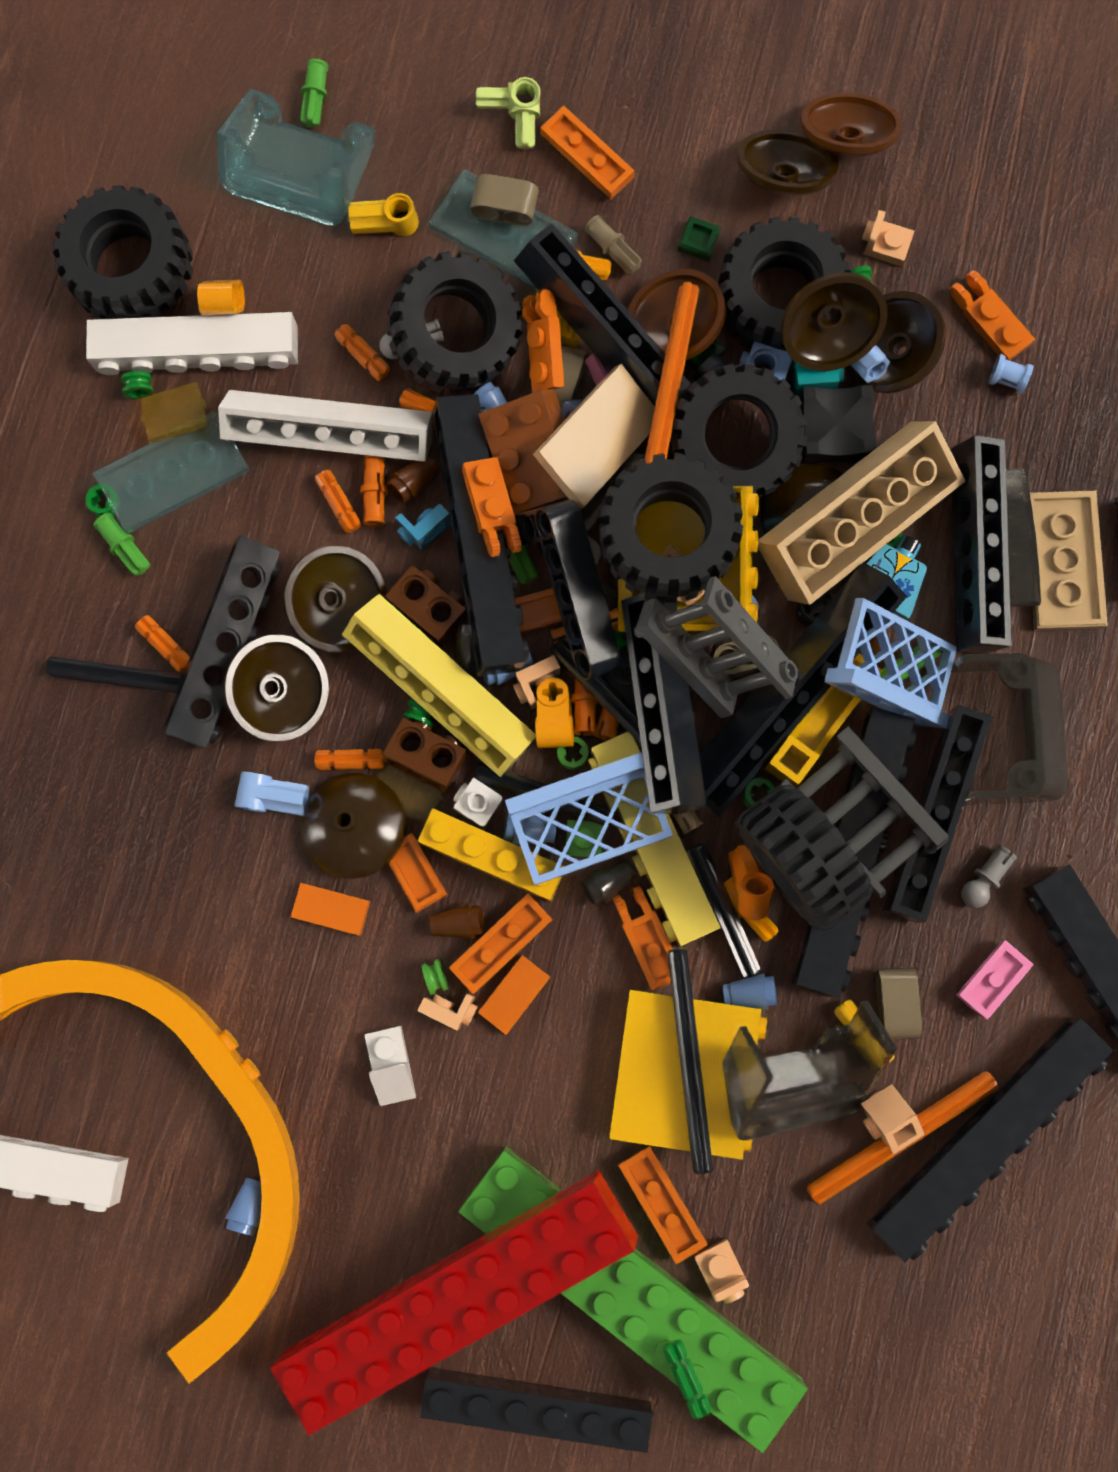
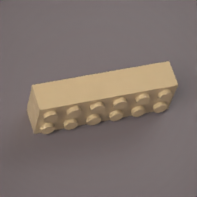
M936 421L909 422L758 540V549L788 601L808 605L813 603L965 482Z

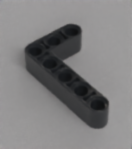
M569 499L514 514L521 545L541 543L574 665L580 677L584 680H589L619 669L621 666V655L582 512L578 504L574 500Z

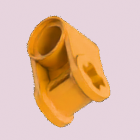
M559 678L545 679L537 688L535 730L538 749L574 746V725L569 691L566 683Z

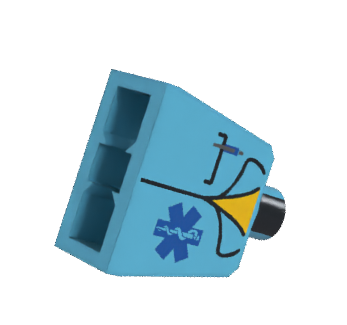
M906 535L902 536L896 549L887 544L884 545L872 556L867 564L890 576L907 595V598L893 614L908 620L913 612L927 566L914 559L921 547V543Z

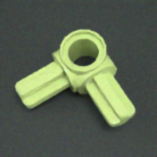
M522 77L514 82H508V88H477V108L508 109V114L515 119L516 147L522 150L534 148L535 119L540 116L541 92L537 82L532 78ZM521 94H527L533 98V101L522 103L517 97Z

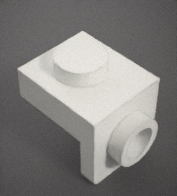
M473 778L469 785L464 783L453 799L457 802L453 808L468 820L471 819L483 827L501 803L502 796Z

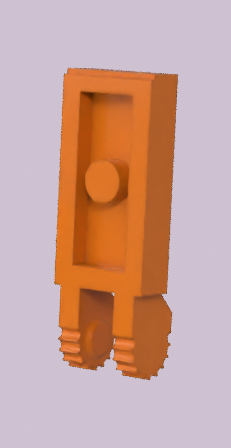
M972 270L965 278L978 299L973 302L971 294L962 284L957 282L949 289L951 297L964 311L962 314L996 354L998 356L1003 354L1006 360L1011 361L1032 345L1035 338L992 288L989 289L987 281L981 277V274Z
M547 289L540 290L536 293V296L534 294L526 296V298H523L521 305L523 307L522 317L528 323L527 343L532 393L546 389L557 390L564 386L559 317H557L555 296L553 292Z
M498 457L463 463L461 467L479 533L483 534L488 554L491 557L500 555V543L496 533L499 530H504L509 550L512 553L520 552L522 545L519 531L515 525L516 519Z
M637 886L633 888V896L637 904L640 905L644 913L643 916L631 920L624 899L620 895L612 899L624 923L622 928L653 992L671 983L667 953L673 948L655 910L652 911L642 888Z

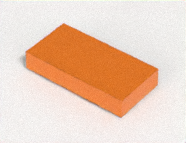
M553 588L514 598L515 604L521 606L523 614V624L519 626L521 634L563 623Z
M411 833L404 837L400 849L388 864L415 912L418 913L448 894L414 834Z
M300 883L291 918L361 936L371 901Z
M522 955L478 1013L507 1035L551 977Z

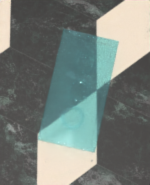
M464 169L429 221L430 228L537 289L516 265L514 259L526 244L550 223L554 224L572 246L578 240V233L536 209L533 222L529 226H516L475 217L470 212V206L477 176Z
M215 410L93 472V475L126 534H129L250 470L234 441L220 439L219 415Z

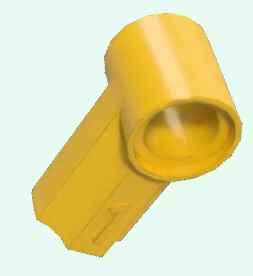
M392 194L387 200L350 202L349 220L352 234L393 232L397 236L407 237L412 235L418 228L419 220L413 201L405 194ZM407 212L405 217L395 218L397 214Z

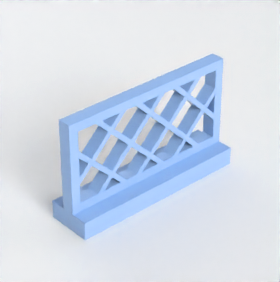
M856 598L838 667L828 668L824 682L883 710L913 718V724L919 727L947 728L950 715L941 711L957 647L865 598ZM866 612L870 614L873 628L867 632L863 624ZM893 625L897 640L890 644L886 628ZM877 636L881 651L873 655L869 640ZM914 637L917 638L920 652L916 655H913L909 642ZM860 646L864 662L856 666L852 662L855 651ZM898 648L901 649L904 663L897 667L893 654ZM937 649L943 651L938 667H936L932 654ZM884 659L889 673L883 678L880 677L877 663ZM923 660L928 674L921 678L916 664ZM908 671L912 685L904 689L900 675ZM928 683H931L933 689L930 701L927 700L924 686Z
M642 752L505 800L534 885L673 837L666 815L663 813H651L650 808L646 807L649 801L648 794L643 804L623 796L628 783L643 778L647 787ZM623 785L619 794L610 790ZM604 792L617 798L608 817L588 808L594 795ZM588 797L585 806L576 802ZM620 800L640 809L632 828L612 819ZM569 804L582 810L574 829L554 820L560 807ZM553 810L550 818L542 815V813ZM643 812L657 817L663 832L647 836L635 830ZM586 813L606 821L597 840L578 832V828ZM535 816L548 823L540 840L537 841L524 835L520 821ZM609 823L629 832L623 846L614 849L601 843ZM551 825L571 833L563 852L543 844ZM632 835L642 838L640 840L629 843ZM575 836L594 844L589 858L579 861L566 855ZM527 841L536 845L533 854L530 852ZM598 847L607 850L604 853L595 855ZM540 848L560 857L554 870L542 875L538 874L534 863ZM564 859L573 863L560 868Z

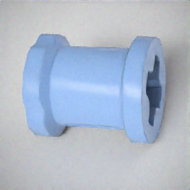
M999 354L988 383L991 385L999 383L1014 388L1017 393L1023 394L1034 365L1027 364L1024 366L1006 360L1005 355Z

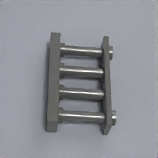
M716 576L709 578L703 601L669 612L656 598L644 602L636 630L720 718L733 715L738 694L771 684L774 685L785 699L792 698L798 677L796 665L788 659L734 598L731 591L726 589ZM710 615L719 625V627L693 636L681 626V624ZM731 638L741 650L712 658L703 647ZM753 662L761 672L738 680H732L723 670Z
M847 727L837 735L840 745L837 749L839 753L802 783L798 789L806 797H810L847 764L852 766L856 762L865 772L861 776L863 780L824 812L832 825L872 791L876 793L881 790L890 799L886 803L888 807L846 842L853 849L854 854L897 818L902 820L906 817L915 827L911 831L913 835L870 871L863 865L865 873L871 880L872 893L875 892L881 899L886 894V890L879 882L922 846L927 848L931 844L937 851L948 842L949 836L855 733ZM787 779L781 783V785H792Z

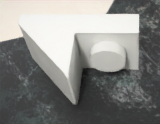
M402 1026L364 1034L372 1071H369V1077L380 1106L417 1098Z

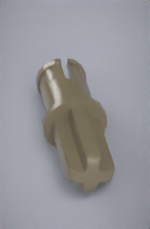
M599 215L590 219L585 226V232L603 248L602 253L606 257L610 256L627 274L631 275L641 267L642 260L624 242L625 237L623 234H617Z

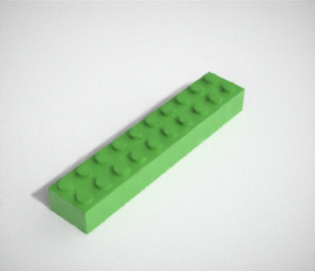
M506 1146L463 1203L459 1213L487 1234L557 1194L562 1189ZM636 1247L634 1252L561 1293L677 1386V1381L671 1369L673 1365L668 1363L663 1347L669 1342L680 1339L688 1354L686 1358L691 1360L701 1383L702 1394H705L708 1399L711 1413L761 1453H764L808 1390L799 1375Z

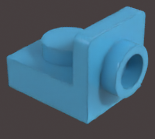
M441 504L434 509L429 508L418 517L415 526L401 513L395 517L400 527L397 530L399 536L409 546L415 543L422 551L452 525L450 514Z

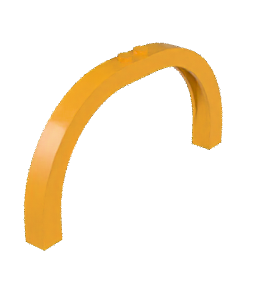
M62 960L42 962L1 974L0 1021L31 1003L48 997L78 992L111 996L146 1010L169 1027L187 1046L231 1104L251 1139L257 1157L262 1192L261 1219L251 1257L238 1283L221 1306L167 1352L173 1363L190 1384L246 1334L272 1299L286 1271L294 1246L300 1202L298 1169L287 1127L276 1104L258 1079L261 1075L258 1068L250 1059L246 1058L243 1060L237 1052L236 1048L239 1045L233 1035L226 1029L221 1031L199 1005L168 982L135 968L103 961Z

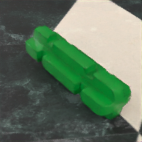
M680 1339L669 1342L663 1347L668 1363L673 1365L671 1369L684 1400L688 1399L686 1403L692 1418H702L711 1412V1407L706 1395L702 1394L703 1389L691 1360L686 1358L688 1354L683 1342Z

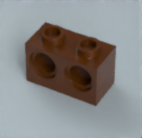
M411 565L385 595V598L413 625L442 648L467 618L466 608L463 607L465 601L453 590H449L446 593L437 586L440 581L426 568H423L420 572ZM419 586L425 589L424 595L420 599L411 600L407 598V593L411 588ZM440 608H447L452 611L450 618L444 622H438L433 619L434 613Z
M402 718L382 754L384 764L447 795L466 761V749L462 748L463 744L452 736L444 735V737H441L431 732L432 728L423 722L414 719L411 722ZM410 739L416 740L421 744L413 752H407L401 746ZM440 755L448 756L452 760L451 764L445 768L436 767L432 762Z

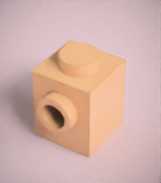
M892 1084L881 1091L875 1092L868 1100L861 1103L868 1117L863 1120L865 1127L875 1140L881 1137L893 1154L925 1135L917 1115Z

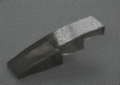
M1006 469L1010 607L1040 606L1041 590L1036 531L1025 469Z

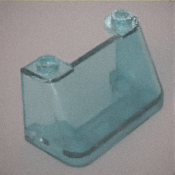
M250 88L217 132L220 182L228 192L236 196L327 225H339L349 212L350 202H353L375 144L376 128L352 122L344 128L341 140L294 126L282 122L281 107L272 96Z

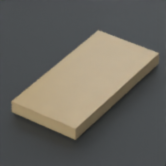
M619 364L605 376L533 455L569 499L574 500L580 508H583L650 434L655 407L624 366Z
M1097 492L1026 493L1024 496L1034 631L1104 629L1108 626Z

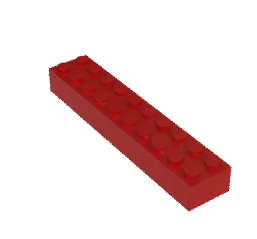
M598 1169L284 1350L270 1370L307 1434L311 1435L634 1252L638 1235Z

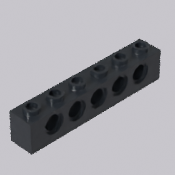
M974 435L951 448V453L965 479L964 483L952 491L956 651L988 654L1011 646L1005 439Z
M242 535L234 540L161 734L198 748H206L208 743L213 744L220 730V724L216 723L220 710H227L223 691L227 667L237 651L248 642L254 640L257 627L253 623L257 612L262 614L268 603L269 594L265 593L269 580L274 582L279 574L282 563L277 561L280 551ZM243 570H249L256 576L254 588L246 587L241 582ZM231 602H237L242 605L244 609L242 620H235L229 615L228 607ZM219 634L227 635L231 639L232 648L229 653H223L216 647V638ZM207 667H214L220 674V680L216 686L208 685L203 679V672ZM196 699L204 701L207 705L208 711L203 719H197L191 713V704Z

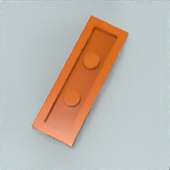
M562 106L540 127V134L610 199L616 196L635 177V170L565 106Z
M527 894L459 957L449 969L472 994H475L553 919Z
M650 1145L618 1163L619 1168L676 1264L708 1245Z

